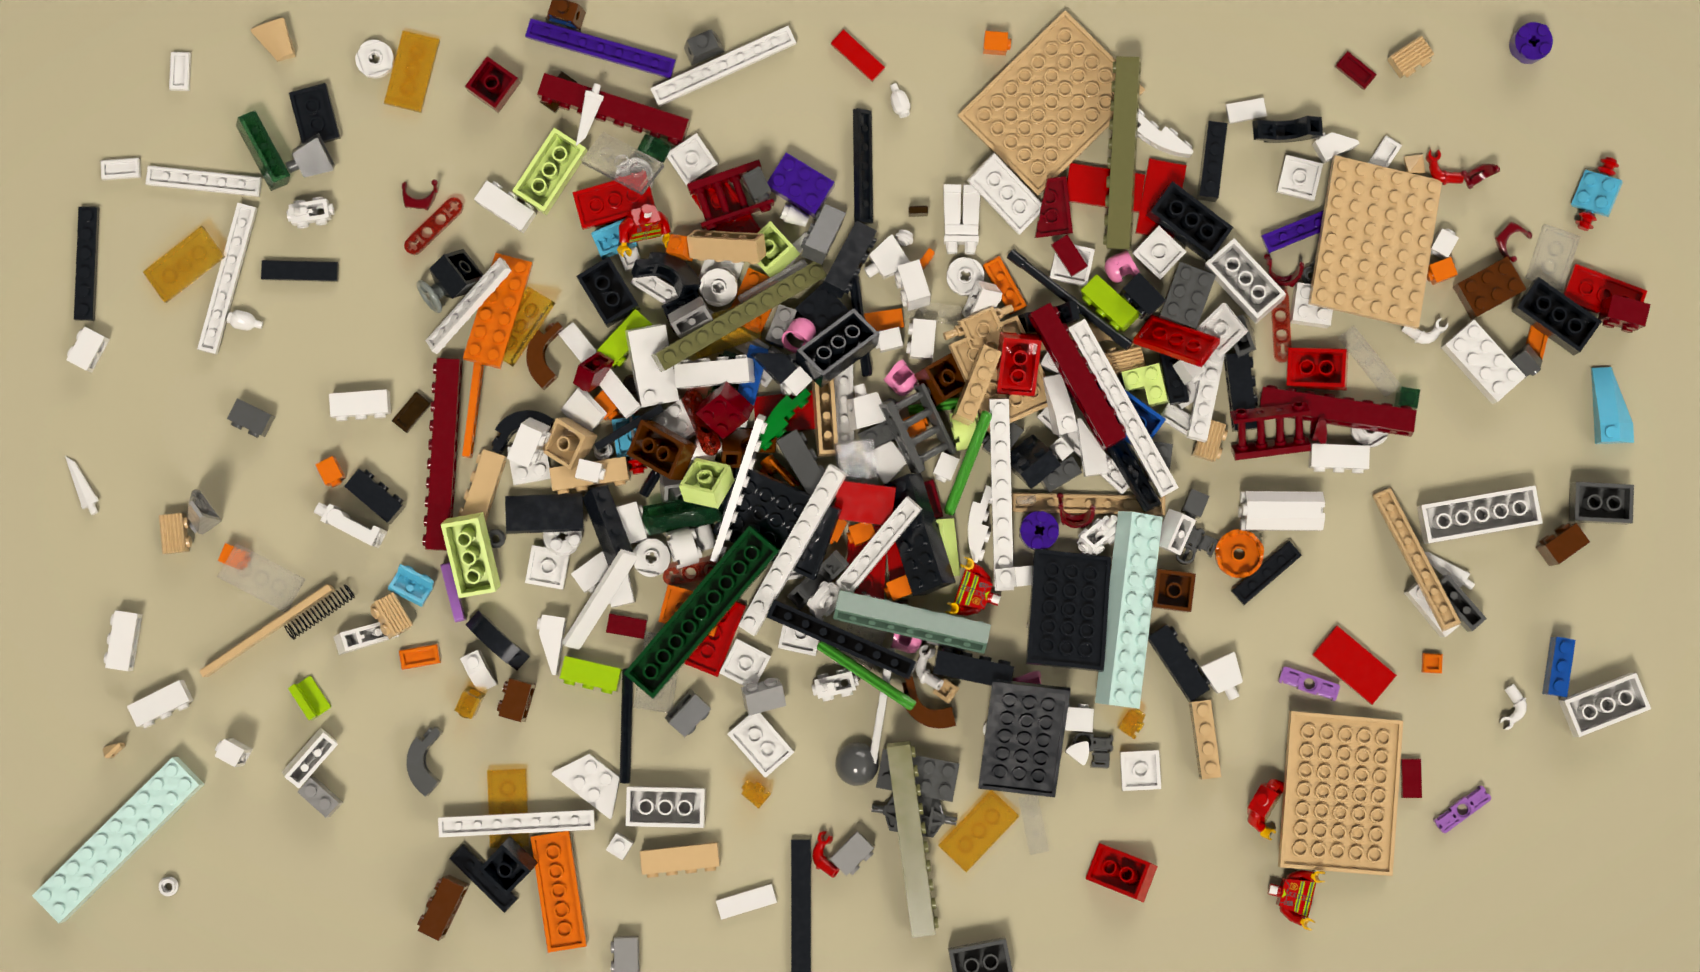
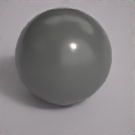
M859 742L850 743L844 746L836 757L835 767L837 774L849 785H865L877 774L879 767L878 757L875 764L870 752V746Z

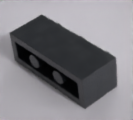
M358 469L344 487L384 521L392 524L404 510L405 506L402 504L404 500L397 494L392 496L388 492L389 487L381 481L377 483L373 479L375 476L370 471Z

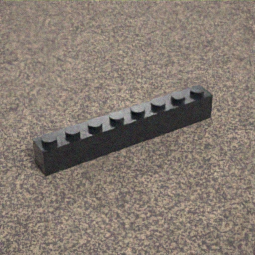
M776 600L773 601L766 617L909 680L918 663Z

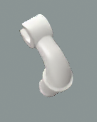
M1440 318L1434 323V329L1428 333L1418 328L1414 329L1406 326L1401 331L1415 340L1414 343L1429 344L1446 331L1448 323L1445 327H1439V322L1442 319Z
M923 645L919 649L920 657L916 665L917 676L922 684L926 683L936 690H940L944 681L931 674V671L926 667L928 659L935 655V649L930 648L927 654L928 645Z
M1515 684L1504 689L1514 703L1513 707H1515L1514 712L1509 717H1502L1499 721L1501 723L1504 720H1509V725L1504 728L1505 730L1511 729L1514 723L1521 720L1527 710V698L1521 695Z

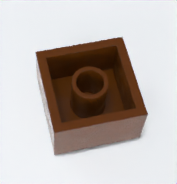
M952 353L914 374L919 384L924 383L931 392L930 397L935 406L962 392L965 381Z
M1567 523L1557 527L1554 530L1555 534L1547 535L1539 540L1540 545L1536 549L1549 566H1553L1565 561L1590 543V541L1577 523Z
M1156 569L1152 608L1191 612L1196 574Z
M509 678L508 682L505 681L502 690L505 695L503 700H500L498 703V716L518 722H526L536 685L514 678Z

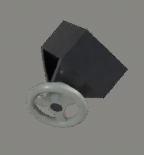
M461 249L444 254L429 268L435 284L429 286L425 281L419 280L417 282V289L426 304L434 312L440 313L442 311L440 298L447 296L453 299L466 295L481 279L483 273L465 250Z

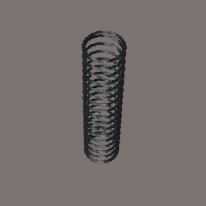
M344 584V587L349 593L351 599L345 594L343 589L340 587V590L345 595L347 601L341 596L339 591L336 590L344 604H342L338 600L337 596L332 592L334 597L337 599L340 607L334 602L332 597L329 595V598L334 603L336 609L330 604L328 599L325 598L327 603L330 605L332 611H330L327 608L326 604L323 602V600H321L322 604L326 607L329 615L323 610L319 603L317 604L323 611L325 617L319 612L315 605L314 608L319 613L321 619H319L316 616L315 612L312 610V608H310L311 612L316 617L317 622L306 610L307 614L312 619L314 625L308 620L306 615L302 613L310 625V627H308L305 624L304 620L301 618V616H299L300 620L305 625L306 630L301 626V624L296 618L295 620L301 627L302 632L297 628L295 623L291 621L293 626L297 629L299 635L294 632L293 628L289 623H287L289 628L286 625H284V628L289 634V636L293 640H295L296 635L300 636V633L304 634V631L308 630L307 628L311 629V625L315 626V623L319 624V620L322 621V617L326 618V615L330 616V612L334 613V610L337 611V607L341 608V605L345 606V602L349 603V600H352V598L355 599V596L350 590V588L346 584Z

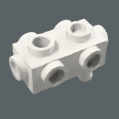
M324 197L312 198V201L305 202V200L294 201V204L288 205L289 209L286 212L288 222L301 229L309 227L310 223H316V225L328 224L327 221L332 220L331 215H334V207ZM324 209V214L318 215V211Z
M1106 515L1103 519L1098 518L1095 520L1089 530L1085 528L1078 535L1079 540L1077 544L1079 550L1083 554L1093 555L1095 553L1099 555L1105 549V544H1113L1118 518L1115 515L1110 517Z
M847 669L836 671L837 675L829 676L828 673L817 675L818 679L814 680L815 684L811 685L813 695H818V699L822 698L823 702L833 700L834 695L841 694L842 697L853 695L852 691L856 690L855 686L859 685L857 675H852V672H848ZM843 679L848 680L846 687L841 685Z

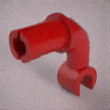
M1430 149L1425 158L1429 163L1432 177L1442 182V185H1446V183L1462 184L1464 177L1461 175V172L1442 171L1438 166L1441 152L1437 150L1435 157H1433Z
M822 831L818 834V842L813 849V861L816 869H821L834 878L840 869L829 862L827 857L823 855L825 845L832 843L833 836L829 835L827 840H825L824 835L827 831Z

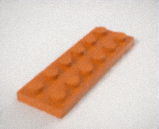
M495 253L492 265L500 257L506 261L512 271L483 302L482 306L478 308L463 359L501 369L533 264L530 261Z
M570 831L531 836L533 858L538 862L535 866L548 953L586 947L587 942Z

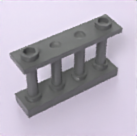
M924 383L915 384L914 389L916 393L896 404L893 401H885L879 404L911 473H921L924 471V462L943 451L947 454L956 453L955 443L949 437L930 397L931 392ZM920 399L924 410L903 421L899 415V410ZM928 417L933 427L911 438L907 432L908 427ZM936 434L941 444L919 455L915 449L916 445Z

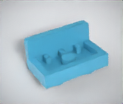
M625 219L617 220L613 224L598 228L591 233L602 260L618 254L617 248L621 245L619 242V225ZM628 243L627 246L632 248L637 246V243Z
M400 564L398 572L388 586V590L422 607L433 590L434 581L428 575L420 574L412 567Z

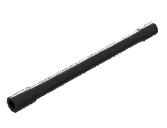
M1013 249L1008 254L1007 259L1026 271L1065 303L1076 300L1080 314L1112 338L1125 351L1133 344V341L1114 329L1028 262L1016 250Z

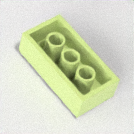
M553 128L512 192L526 203L547 215L588 154L587 149L581 144L576 146V141Z
M484 513L447 518L441 524L458 598L496 592L501 584Z

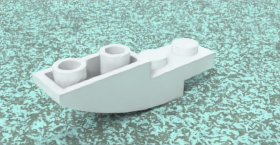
M1139 109L1137 136L1142 141L1170 155L1184 158L1192 156L1194 152L1192 150L1193 147L1187 141H1182L1178 138V133L1174 129H1168L1165 126L1162 131H1159V126L1153 121L1149 122L1144 117V112Z
M987 485L985 486L980 503L972 502L968 518V547L971 559L976 564L978 560L982 561L985 553L982 547L984 542L988 543L991 534L988 531L989 526L982 524L983 521H987L990 512L986 510L988 503L992 504V489Z

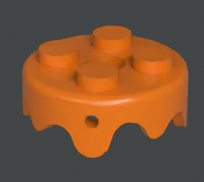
M1239 529L1229 531L1221 537L1215 548V560L1218 567L1223 573L1233 578L1251 576L1260 568L1263 561V544L1253 533ZM1236 549L1243 550V559L1238 560L1234 557L1233 553Z

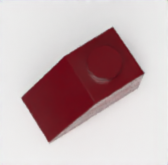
M598 351L578 365L573 384L589 393L600 385L612 367L614 360Z

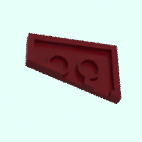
M1066 176L1046 179L1034 238L1073 233Z

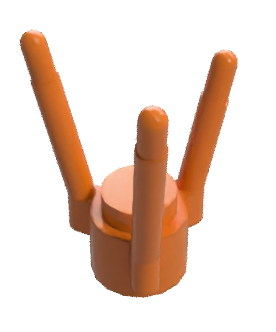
M769 455L761 461L760 465L763 468L760 471L762 473L773 475L778 471L791 486L794 487L795 484L797 486L800 485L773 455Z

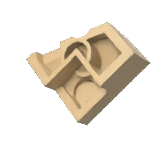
M279 18L251 29V33L277 62L296 57L284 18Z

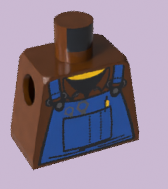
M552 0L546 20L581 30L586 12L577 3L568 0Z

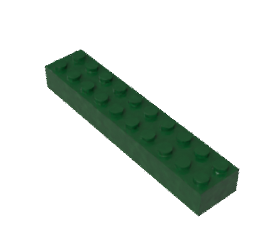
M752 525L749 526L623 674L652 699L657 697L781 550Z

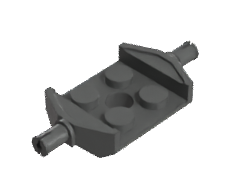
M893 796L887 805L872 804V808L877 809H871V812L883 813L889 831L898 832ZM918 796V802L923 804L924 815H920L921 822H925L926 834H923V836L933 838L944 823L956 826L957 822L953 821H957V817L944 815L939 799Z

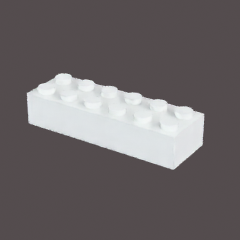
M1536 486L1417 506L1424 544L1543 524Z

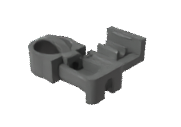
M1193 526L1184 546L1186 551L1182 560L1178 554H1176V559L1182 565H1189L1194 561L1197 550L1201 551V549L1206 551L1209 557H1212L1219 540L1207 535L1202 536L1205 534V531ZM1191 550L1193 553L1192 558L1189 561H1185Z
M1085 732L1076 735L1073 739V744L1084 742L1076 741L1082 735L1089 739L1087 741L1089 743V752H1092V755H1094V762H1092L1090 768L1108 769L1110 752L1113 751V735H1109V738L1093 737V734Z

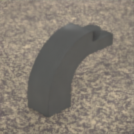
M835 550L822 563L815 580L807 577L787 597L801 610L807 605L808 600L815 595L823 581L832 582L849 563Z
M439 727L429 728L423 735L425 737L424 740L420 736L416 737L410 745L407 754L406 765L409 778L415 788L425 797L429 796L441 782L430 772L426 764V755L429 748L443 733Z

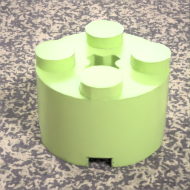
M949 413L950 422L953 424L951 425V432L956 451L966 450L979 421L978 413L974 422L969 426L952 419L953 413Z

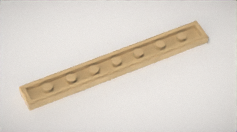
M1391 487L1374 494L1372 497L1442 632L1460 625L1461 622Z
M1012 493V512L1032 513L1044 511L1047 513H1060L1057 494ZM1063 494L1062 498L1063 510L1070 514H1084L1093 504L1095 506V514L1118 515V511H1133L1165 516V496H1158L1162 504L1145 513L1134 495Z
M326 584L199 671L202 677H209L330 595L335 589L332 585Z

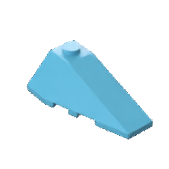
M1591 368L1595 444L1634 443L1633 422L1612 368Z

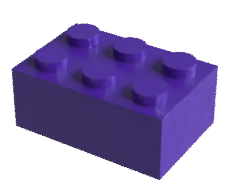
M787 152L767 182L771 192L814 218L835 187L834 181Z

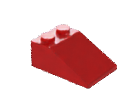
M1000 332L998 351L1002 353L997 363V394L1035 396L1042 343L1038 335Z
M1288 348L1286 386L1347 391L1349 354L1347 349Z
M1099 843L1085 879L1144 903L1158 866Z

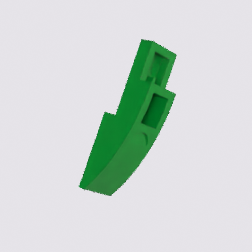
M804 389L793 400L786 395L773 409L765 423H768L766 431L760 435L759 441H762L759 451L761 449L766 451L773 444L771 441L775 437L779 439L787 432L785 429L789 424L787 421L796 414L794 410L798 407L802 409L809 402L808 398L811 393L807 389Z

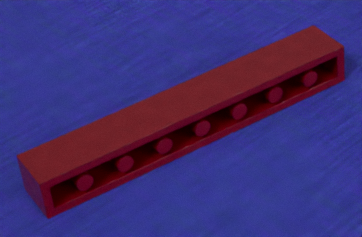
M544 73L537 95L541 99L540 101L545 104L551 105L554 102L559 104L558 107L569 111L571 108L577 110L576 113L581 115L585 91H592V88ZM599 91V95L604 96L595 116L596 120L601 122L608 120L620 128L627 126L631 128V131L639 134L643 131L649 133V136L654 139H660V137L667 139V142L673 145L684 142L690 124L689 119Z
M1050 302L1031 312L1028 318L1104 451L1126 438V430L1122 423L1119 424L1115 418L1117 414L1112 406L1109 407L1106 402L1107 396L1105 392L1098 388L1096 376L1094 373L1089 372L1087 360L1084 356H1080L1078 344L1074 339L1071 340L1068 334L1069 329L1065 323L1061 322L1057 307L1052 306Z
M1267 385L1261 390L1259 408L1292 404L1297 401L1307 402L1310 414L1303 415L1304 421L1317 422L1319 418H1324L1326 424L1408 437H1412L1414 433L1417 410H1413L1410 406L1393 407V404L1381 403L1380 405L1374 404L1371 400H1362L1361 402L1354 401V398L1343 397L1341 399L1335 398V395L1332 394L1321 396L1316 395L1312 391L1302 393L1297 392L1293 388L1282 390L1273 385Z

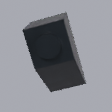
M751 354L757 363L779 384L785 381L797 369L794 365L795 360L789 354Z

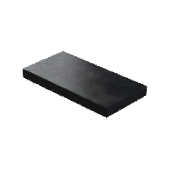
M582 493L505 496L506 534L584 531Z

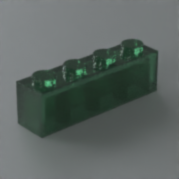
M256 111L239 116L236 127L269 189L273 191L287 185L290 174Z
M683 499L643 506L642 522L649 535L660 534L684 527L692 528L722 522L724 507L722 503L717 509L685 502Z

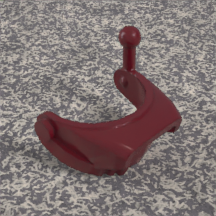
M1481 164L1469 172L1462 170L1461 175L1464 177L1466 186L1472 189L1477 183L1500 172V167L1495 164Z
M436 179L431 181L434 187L433 191L428 197L423 199H414L407 195V182L402 183L405 208L429 210L439 190L437 187L438 181Z
M1510 222L1495 237L1499 252L1504 256L1503 258L1508 256L1512 262H1516V256L1508 255L1506 249L1508 238L1513 233L1520 231L1527 238L1531 239L1532 233L1526 231L1518 224Z
M1270 254L1264 255V259L1267 261L1268 275L1278 285L1293 287L1299 281L1304 268L1302 261H1299L1298 268L1293 274L1281 277L1271 270L1272 258Z
M1319 418L1317 422L1310 423V438L1313 441L1318 439L1321 444H1326L1327 424L1324 418Z
M1057 494L1062 525H1067L1071 528L1081 527L1082 529L1092 522L1095 514V506L1091 504L1090 509L1086 513L1071 515L1063 510V494Z

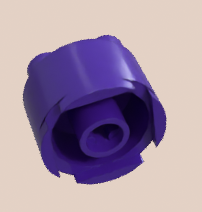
M1530 22L1523 25L1514 32L1509 41V49L1512 56L1524 64L1538 62L1550 53L1553 45V37L1548 26L1538 22Z
M1036 511L1027 515L1019 528V536L1022 543L1032 550H1045L1055 543L1059 535V526L1056 519L1044 511ZM1036 526L1038 528H1043L1042 536L1040 534L1036 535L1034 533L1036 531Z

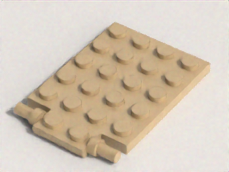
M1011 304L1001 309H994L993 306L958 320L959 325L943 333L945 340L955 336L960 337L964 335L965 337L949 345V349L965 383L977 353L984 344L998 350L1000 332L1026 334L1018 315L1000 322L999 319H1002L1004 315L1014 311ZM1040 362L1035 396L997 394L996 366L978 410L980 415L982 411L989 412V399L1009 398L1010 423L1048 407L1042 378L1046 377Z

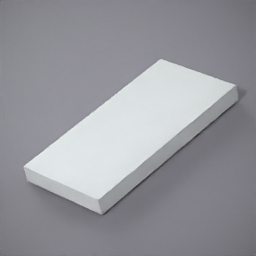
M995 153L967 179L970 185L1018 235L1040 213L1041 202Z

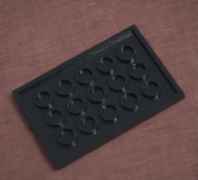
M736 468L733 477L735 481L724 499L713 533L716 535L719 534L740 468ZM754 468L753 470L749 469L747 476L750 477L747 488L743 487L741 494H744L741 506L737 505L736 512L739 513L736 522L731 523L730 529L733 531L729 541L735 543L743 532L752 525L781 550L812 495ZM830 504L793 571L812 580L817 578L842 511L841 508Z
M1034 549L1026 664L1097 672L1104 671L1111 557Z
M992 679L978 789L1055 798L1070 688Z

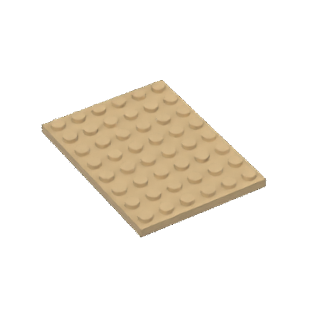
M1065 10L973 99L957 117L1038 197L1044 191L1047 178L1058 177L1109 127L1110 119H1113L1114 111H1111L1110 105L1111 100H1114L1115 92H1112L1111 86L1112 81H1115L1116 73H1113L1112 68L1113 61L1116 62V60ZM1141 85L1139 97L1145 92V89Z
M1336 155L1333 156L1308 304L1414 329L1419 328L1442 182L1425 176Z
M1289 711L1278 867L1393 876L1403 721Z

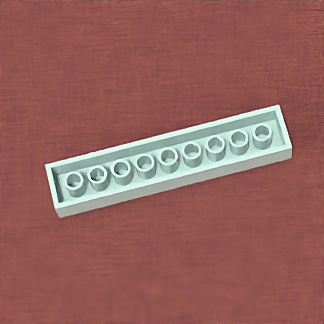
M1118 511L1109 584L1104 671L1098 673L1095 703L1140 709L1163 517L1133 511Z
M172 757L32 895L33 898L58 923L66 922L204 783L179 757Z

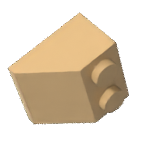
M569 417L556 418L550 431L551 436L547 444H544L542 450H544V454L566 468L573 470L578 465L579 459H584L590 453L598 435Z

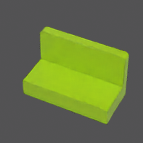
M312 676L288 688L308 720H314L331 708V705Z

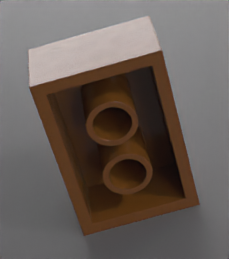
M1507 256L1453 286V289L1472 320L1525 291L1526 287Z
M641 420L626 455L668 479L683 480L697 445L655 421Z
M451 875L439 878L434 888L437 891L433 897L429 898L426 904L428 910L424 915H421L417 923L420 926L418 931L437 941L445 938L470 884Z

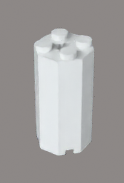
M1240 492V503H1242V506H1238V517L1242 518L1240 519V530L1321 531L1324 528L1325 513H1323V507H1325L1323 492Z

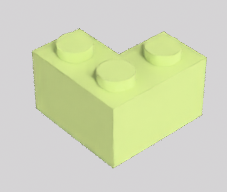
M1157 363L1121 372L1126 391L1133 392L1145 389L1148 404L1151 407L1169 403L1161 364Z

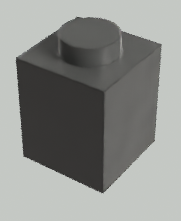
M1529 344L1515 352L1511 358V361L1526 377L1530 374L1534 376L1541 370L1540 367L1543 360Z
M1190 489L1181 512H1184L1185 515L1193 519L1201 518L1210 496Z

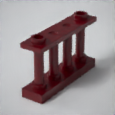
M759 159L687 184L690 195L694 194L697 196L705 218V222L701 223L702 230L712 231L718 228L717 225L758 211L764 213L772 209V206H774L773 199L749 206L740 182L742 175L759 166L762 170ZM727 182L733 183L742 208L732 213L722 189L723 184ZM709 188L715 190L724 214L714 219L704 195L705 190Z
M1297 401L1292 404L1230 411L1233 424H1238V443L1231 444V452L1235 461L1311 451V443L1308 436L1303 435V415L1310 414L1307 402ZM1295 416V436L1284 438V418ZM1276 419V438L1265 440V420ZM1257 421V441L1246 443L1245 423Z

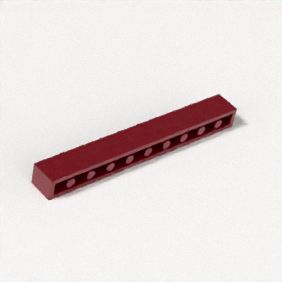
M437 358V363L433 364V374H436V380L432 382V393H435L434 401H431L433 420H430L429 429L432 431V439H429L428 449L431 450V458L427 460V469H430V477L426 478V488H429V494L425 497V507L428 508L427 515L424 516L426 534H423L422 540L425 549L432 551H447L441 524L447 518H453L463 363L460 359Z

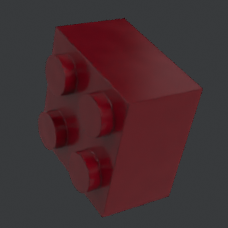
M487 56L467 82L465 88L473 96L499 113L521 82L518 77Z
M1613 294L1602 300L1598 319L1602 321L1601 323H1603L1602 326L1614 328L1615 326L1621 328L1623 332L1633 333V331H1638L1646 326L1651 304Z
M726 381L701 401L695 414L724 439L749 419L754 406Z

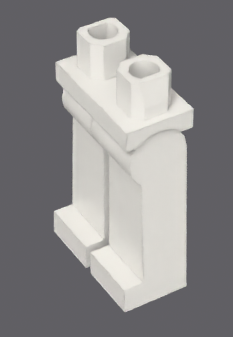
M944 184V245H946L947 254H957V245H965V254L974 255L976 246L979 243L980 194L971 185H963L962 224H960L961 184Z
M319 502L314 510L315 514L322 517L320 521L332 525L376 548L380 547L388 532L375 525L370 529L350 519L349 514L330 503L327 506Z

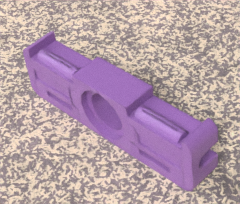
M450 562L441 564L454 621L456 623L465 621L466 617L462 600L458 598Z
M1282 667L1281 675L1278 678L1279 683L1283 681L1285 684L1297 687L1296 689L1313 695L1317 694L1329 698L1331 701L1337 699L1340 689L1339 684L1289 667ZM1307 678H1311L1314 681L1312 689L1304 687V681Z
M1478 786L1469 795L1463 796L1451 805L1449 810L1441 814L1437 819L1434 818L1433 822L1442 833H1447L1491 800V796L1486 793V789L1483 786ZM1460 804H1465L1467 807V812L1464 815H1460L1457 811V807Z

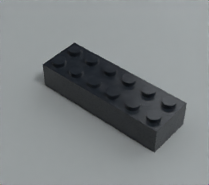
M921 473L906 474L884 484L883 486L896 487L893 512L907 496L922 508L921 512L896 541L912 595H927L956 583Z

